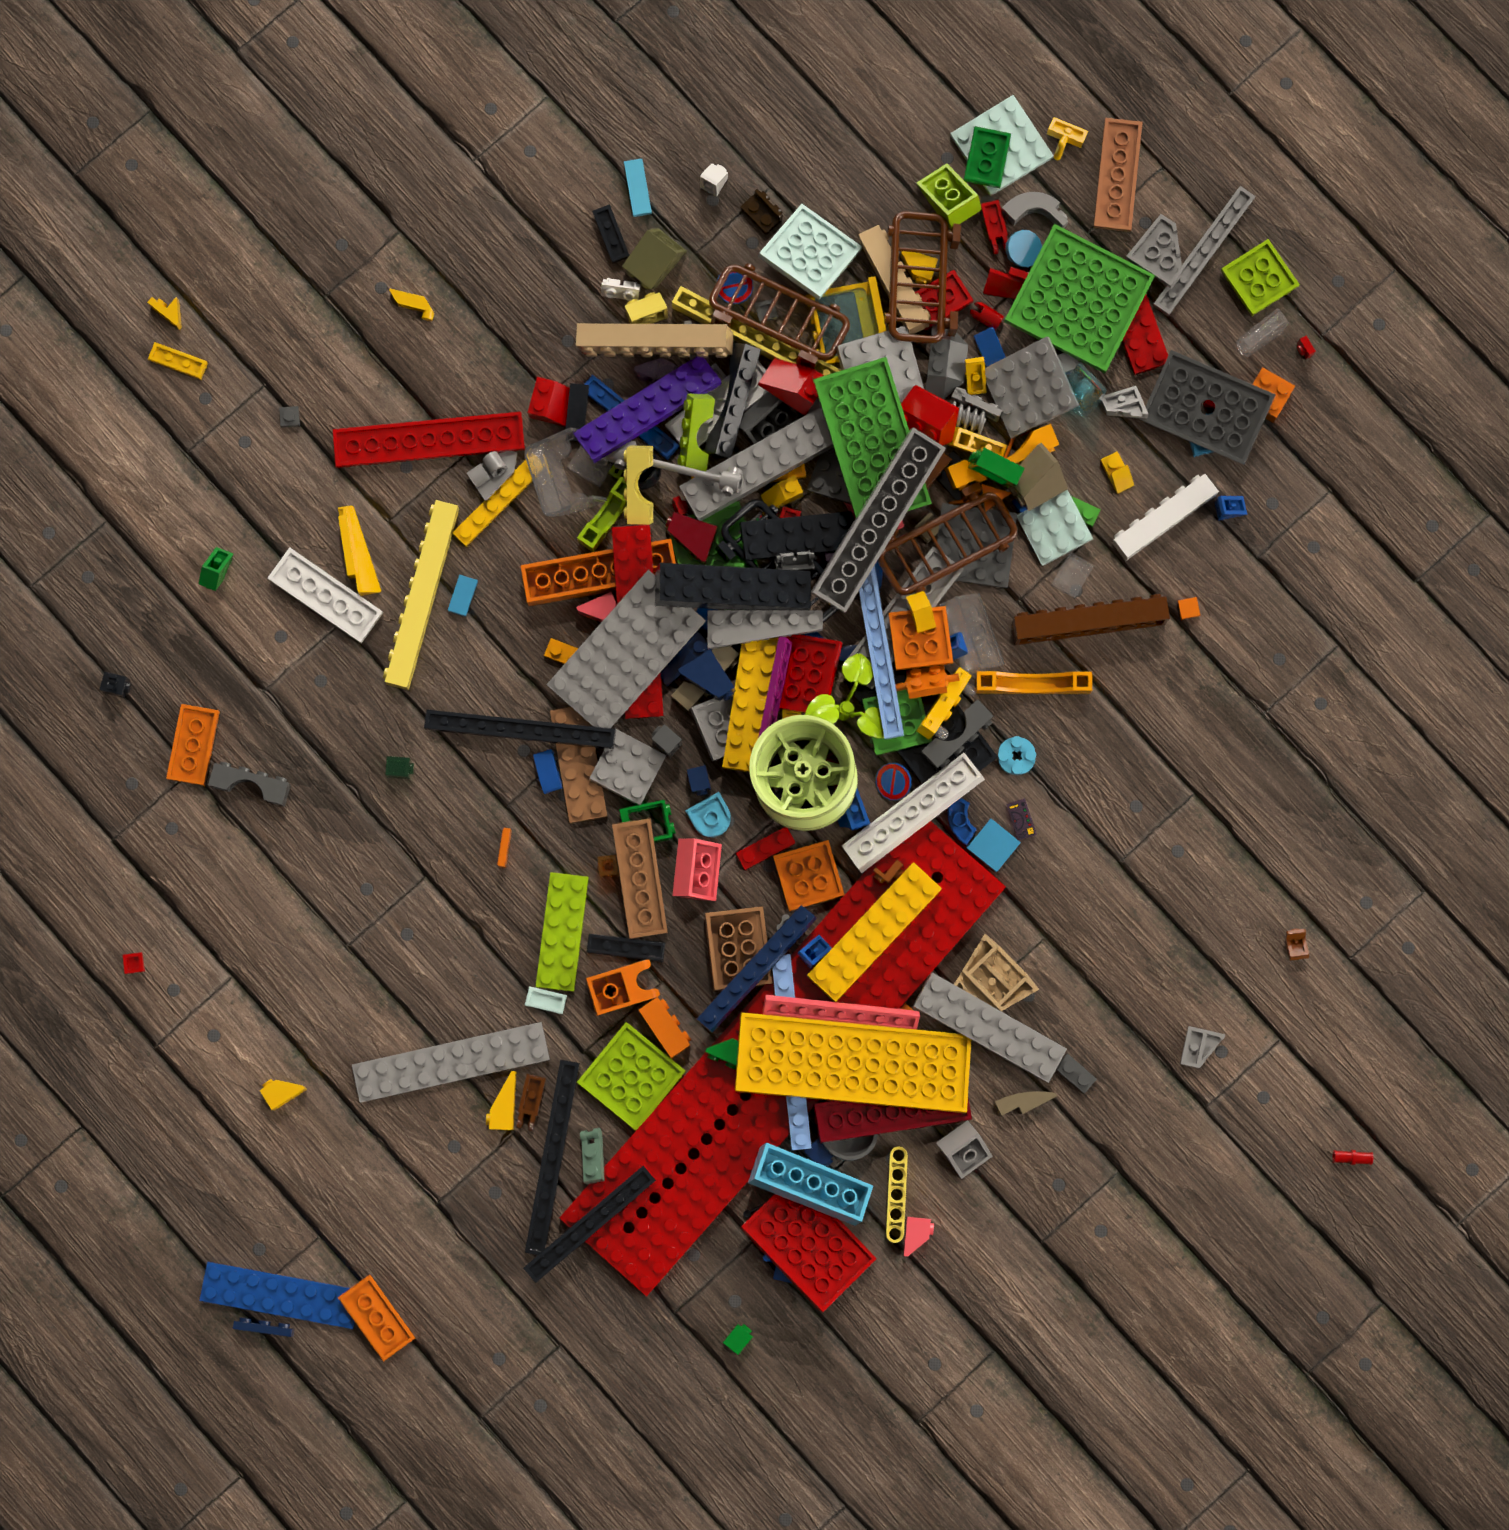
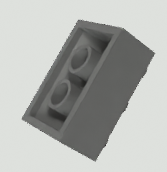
M768 392L743 414L739 431L751 445H754L803 416L800 412Z

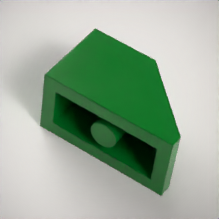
M216 547L202 565L198 584L216 591L224 580L234 554Z

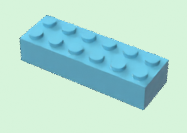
M765 1143L759 1148L748 1181L749 1184L854 1226L862 1222L873 1188L871 1184L769 1143Z

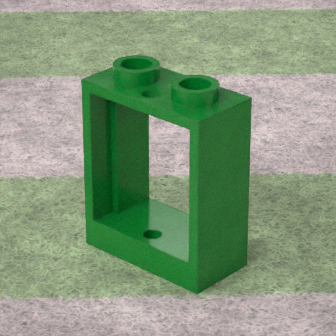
M985 447L976 450V452L973 451L968 460L970 462L968 468L1007 488L1018 484L1025 469Z
M665 800L619 809L622 822L630 821L629 814L661 808L667 834L653 837L654 843L673 839L672 834H676L674 823H669L668 816L672 814L670 805L665 804Z

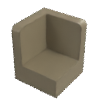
M930 512L914 529L934 519L933 513ZM939 525L931 529L934 537L938 534ZM928 532L919 535L926 544L932 540Z

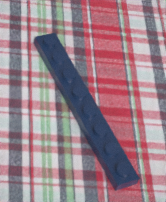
M801 905L697 1018L698 1022L713 1033L817 918Z

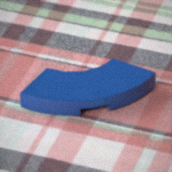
M960 798L948 807V821L955 837L967 846L976 828L971 825L968 819L967 810L970 803Z

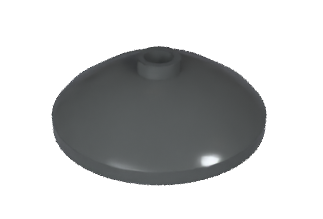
M878 1135L822 1144L834 1157L845 1161H854L865 1157L871 1152L877 1142Z

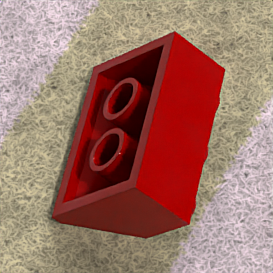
M917 385L913 386L901 403L909 431L911 428H915L942 446L953 442L959 408Z

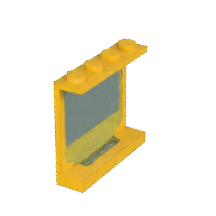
M876 276L869 277L868 282L828 289L820 300L811 294L806 295V297L827 307L832 303L838 305L841 308L840 313L847 316L850 328L842 344L886 331ZM816 309L810 318L811 324H815L816 331H813L814 341H816L829 316ZM832 317L819 342V349L816 350L822 353L830 351L843 324L841 321ZM836 354L834 358L825 362L829 364L839 363L838 355Z

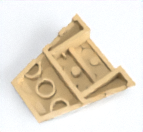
M986 934L982 937L954 983L955 986L1000 1011L1039 990L1029 975Z

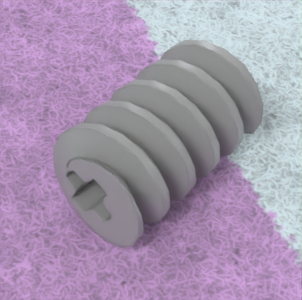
M961 403L958 406L959 413L956 427L964 424V429L967 430L971 426V432L978 429V434L981 435L987 417L985 418V412L982 411L978 415V410L975 408L971 413L970 406L963 410V404Z

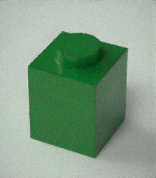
M744 1323L742 1326L737 1324L723 1343L738 1355L753 1338L750 1334L752 1330Z

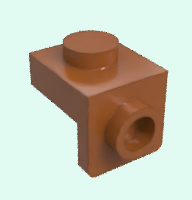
M896 860L886 874L875 868L873 870L874 878L881 884L884 882L889 884L893 878L897 880L901 875L903 864Z
M1292 929L1287 931L1285 943L1289 960L1309 958L1306 930Z

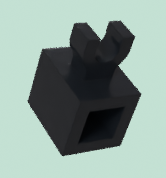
M104 672L99 690L102 693L125 698L131 689L130 679L125 676Z

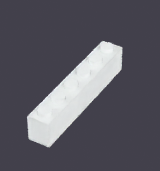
M1199 474L1190 480L1191 484L1186 488L1184 485L1174 492L1175 496L1172 498L1166 497L1159 503L1161 506L1157 509L1151 508L1144 514L1146 517L1142 520L1137 518L1129 524L1130 528L1124 532L1122 529L1114 535L1115 539L1112 544L1125 561L1218 494L1219 491L1206 474L1201 477Z

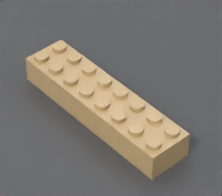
M577 323L576 346L588 357H596L597 354H604L606 357H615V354H623L624 357H634V354H641L642 357H652V354H656L665 358L671 357V355H678V357L688 358L690 355L707 358L708 355H716L715 357L726 358L727 355H732L733 332L727 324Z

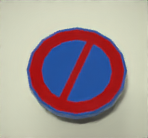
M737 272L729 274L719 293V297L723 301L730 302L744 275ZM746 278L733 304L745 302L753 292L752 279Z
M888 763L878 770L876 786L883 797L889 800H900L910 792L912 786L911 776L903 765Z

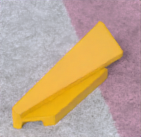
M354 506L338 507L347 575L349 579L356 578L357 590L360 596L380 593L381 588Z

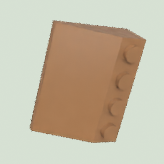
M763 906L705 913L704 919L713 992L723 991L767 943ZM771 969L756 986L772 984Z

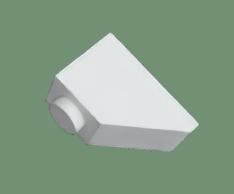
M711 164L700 176V187L717 197L728 179L727 170L719 164L717 166Z

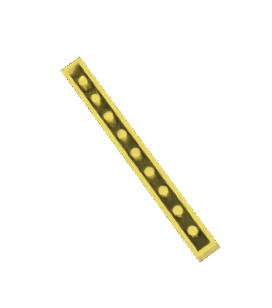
M680 286L672 300L673 309L702 324H711L712 315L715 310L710 306L709 300ZM732 319L730 329L733 332L734 341L761 349L760 354L772 361L774 358L796 364L800 350ZM819 359L815 368L816 371L824 376L842 371Z
M436 500L435 505L432 504L430 507L429 515L431 519L430 523L425 525V541H421L419 546L421 555L414 564L416 572L409 582L410 594L405 596V612L400 614L398 624L401 626L399 632H395L393 642L396 644L394 650H390L388 657L390 665L389 668H385L383 679H385L387 685L405 690L410 688L453 535L452 532L454 531L460 510L458 505Z

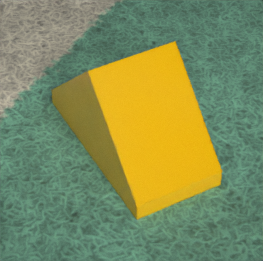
M922 591L906 596L917 633L936 628L932 607L925 592Z

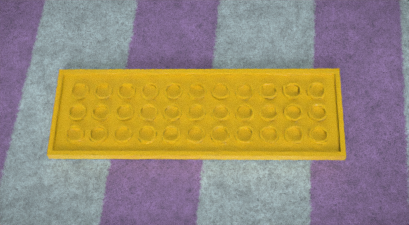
M741 1013L735 1091L966 1113L971 1039L956 1033Z

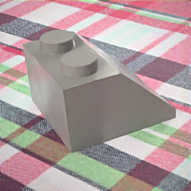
M968 1120L936 1143L961 1179L993 1157L979 1133Z

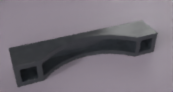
M733 343V353L729 358L730 380L727 398L719 419L708 434L704 449L709 455L729 459L732 456L761 349L743 343Z

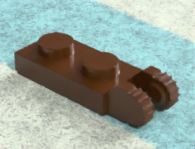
M530 1074L526 1075L516 1128L521 1129L525 1113L531 1115L528 1130L533 1131L546 1078Z

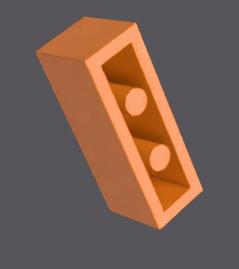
M656 997L640 1008L639 1012L672 1059L691 1046L689 1044L691 1038L686 1031L681 1032L678 1027L680 1022L676 1016H670L667 1011L670 1007L666 1001Z

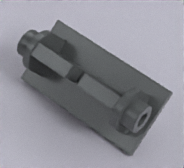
M810 550L797 552V556H794L793 553H779L774 558L776 569L799 571L815 569L813 563L815 559L814 552H810Z

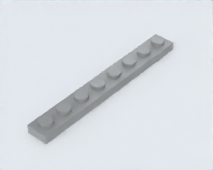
M1241 186L1237 189L1182 264V277L1172 289L1166 286L1153 304L1154 307L1165 315H1170L1255 199L1253 194Z

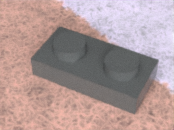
M1068 1053L1056 1068L1062 1076L1083 1094L1097 1080Z

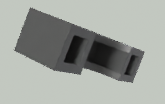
M978 699L963 713L965 730L959 738L952 741H943L935 738L921 751V754L936 770L939 767L943 769L951 762L949 758L953 754L959 755L965 749L963 745L967 741L973 742L979 736L977 732L981 728L986 730L993 723L991 721L993 718L992 713Z
M227 762L214 763L208 783L211 788L230 792L239 783L252 782L261 788L264 801L285 807L291 784L286 782V778L276 776L273 779L264 772L257 771V774L245 767L232 768V764Z

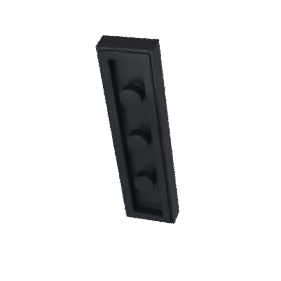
M589 933L586 953L663 962L665 943Z

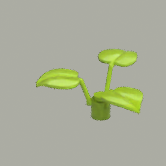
M857 653L849 657L842 665L844 678L849 682H854L847 699L840 705H835V700L831 695H818L807 707L805 715L819 717L832 724L836 723L838 719L844 721L850 716L852 718L861 716L857 720L859 730L870 737L883 739L884 733L880 709L870 707L865 713H854V706L850 702L858 683L867 685L873 678V669L870 661L864 655Z

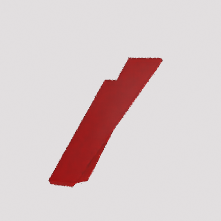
M1011 267L1009 274L990 268L983 293L1016 299L1029 272Z

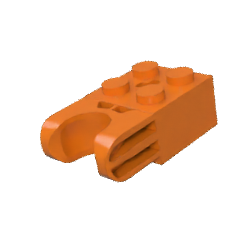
M650 960L640 961L585 978L596 1016L660 995L658 989L644 990L636 982L637 975L651 966ZM607 986L615 989L612 997H609V994H605Z

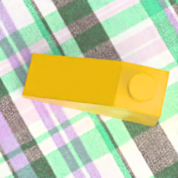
M955 427L953 442L946 444L971 454L973 451L976 452V450L985 447L1002 457L1007 447L1006 444L960 427Z
M511 1071L490 1109V1114H486V1125H489L490 1130L514 1131L516 1071Z

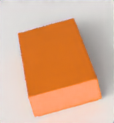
M504 828L502 831L497 862L499 868H506L512 833L510 828Z

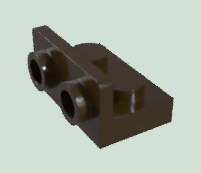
M756 189L754 195L742 204L740 208L767 235L782 221L783 212L779 206L773 205L769 201L770 198L764 191L760 192Z

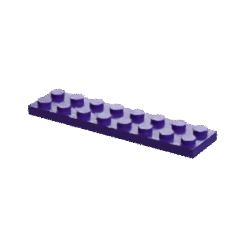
M696 356L573 433L574 437L592 462L596 463L683 409L687 394H707L720 386L722 382L704 357Z

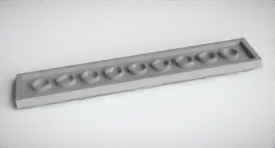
M542 1022L352 1064L359 1102L363 1103L548 1061L550 1058Z

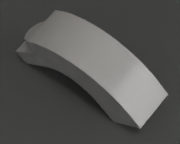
M1027 192L1017 195L1001 209L1003 216L1013 226L1025 215L1031 213L1042 214L1052 223L1062 228H1065L1068 224L1066 214L1061 210H1057L1060 202L1054 197L1040 192Z

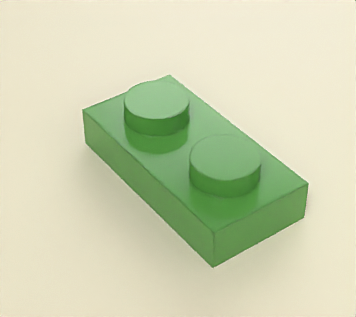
M1072 497L1085 524L1092 528L1101 509Z

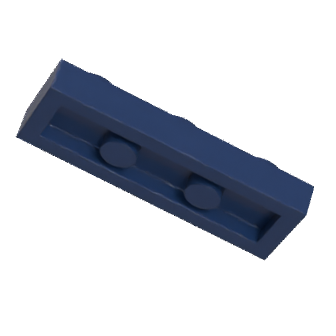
M240 1317L239 1321H234L233 1329L293 1337L295 1330L290 1328V1324L278 1323V1326L270 1325L271 1321L259 1320L258 1324L251 1323L250 1318Z

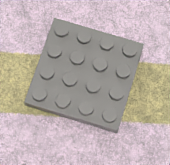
M906 325L896 328L897 332L901 334H909ZM889 330L835 346L842 370L887 357L901 403L913 386L917 385L924 389L912 343L894 339L890 335Z
M1045 337L985 368L986 383L995 404L1002 410L1001 417L1011 439L1079 406L1049 337Z

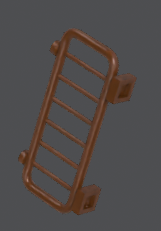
M901 211L894 216L892 225H888L887 236L892 237L889 313H885L884 324H888L889 333L894 339L905 342L932 344L941 341L944 337L945 329H947V336L955 337L958 329V312L950 311L948 318H945L948 242H950V249H958L961 224H953L951 230H948L946 219L939 214ZM902 219L936 221L941 226V233L899 230L900 221ZM899 234L940 237V251L899 247ZM899 251L940 254L939 268L898 265ZM898 269L939 272V286L898 282ZM897 286L939 289L938 303L897 300ZM897 304L938 307V321L896 317ZM896 321L937 324V334L934 336L901 334L896 330Z
M748 263L744 267L736 264L729 265L722 271L709 296V304L715 310L712 315L711 324H727L730 328L732 319L800 350L796 364L813 369L816 368L818 359L827 361L834 358L837 354L835 346L843 343L850 328L849 319L840 313L841 308L838 305L832 303L827 307L755 273V267ZM737 272L744 275L728 306L724 307L718 304L716 301L717 296L729 274ZM748 277L761 284L743 316L730 310ZM765 285L778 292L760 324L747 318ZM782 293L795 300L777 332L764 324ZM799 301L812 308L794 340L782 334V331ZM816 309L829 316L811 348L799 342V339ZM833 317L841 321L843 325L830 351L822 353L816 350V347Z
M976 482L961 490L960 497L963 502H966L965 504L899 538H896L899 531L896 529L877 560L894 591L900 595L925 592V586L997 549L1000 553L1006 551L1010 547L1008 543L1016 538L1018 529L1001 498L989 492L979 495L982 487L979 482ZM987 500H992L996 504L1010 528L1009 535L1000 539L981 506V503ZM975 506L979 508L997 539L996 542L986 547H983L964 514L965 511ZM958 515L962 516L980 547L979 551L969 556L966 555L947 522ZM942 523L945 524L964 557L953 564L949 563L931 532V529ZM925 532H928L947 565L946 568L936 573L932 571L914 540L915 537ZM911 540L930 573V576L919 582L916 581L897 548ZM892 549L897 553L914 583L907 588L899 585L884 559L885 553Z

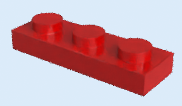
M784 827L740 850L736 855L744 870H747L796 844L789 829Z

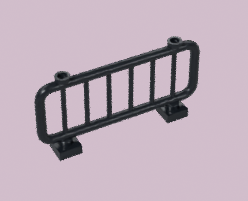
M751 500L725 521L722 525L721 533L727 543L722 541L716 546L715 550L726 563L737 554L748 568H759L752 560L744 561L743 549L738 545L741 541V536L734 540L729 534V528L754 507H759L766 514L760 520L778 518L779 510L773 504L768 506L762 500ZM774 558L763 568L767 569L774 563ZM815 559L813 560L815 573L811 576V581L817 575L821 576L824 571ZM815 597V598L811 601V606H812L815 602H817L820 598H819V597ZM831 606L823 613V623L834 615L838 609Z

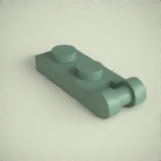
M595 1128L589 1132L587 1130L581 1131L584 1183L591 1184L605 1181L602 1131L600 1128ZM590 1139H594V1143L590 1144Z

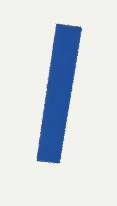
M594 375L584 384L589 385V397L607 412L625 401ZM657 426L638 436L646 444L653 446V449L667 461L680 447L678 443Z

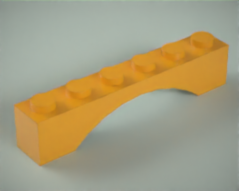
M1048 424L1029 432L1021 447L1006 459L1020 465V461L1024 460L1040 443L1050 453L1055 451L1054 447L1059 445L1052 425ZM967 460L944 469L952 489L958 488L959 491L970 486V482L976 481L980 483L987 480V478L968 468L970 462Z
M977 671L975 675V694H1090L1092 692V672L1019 674Z

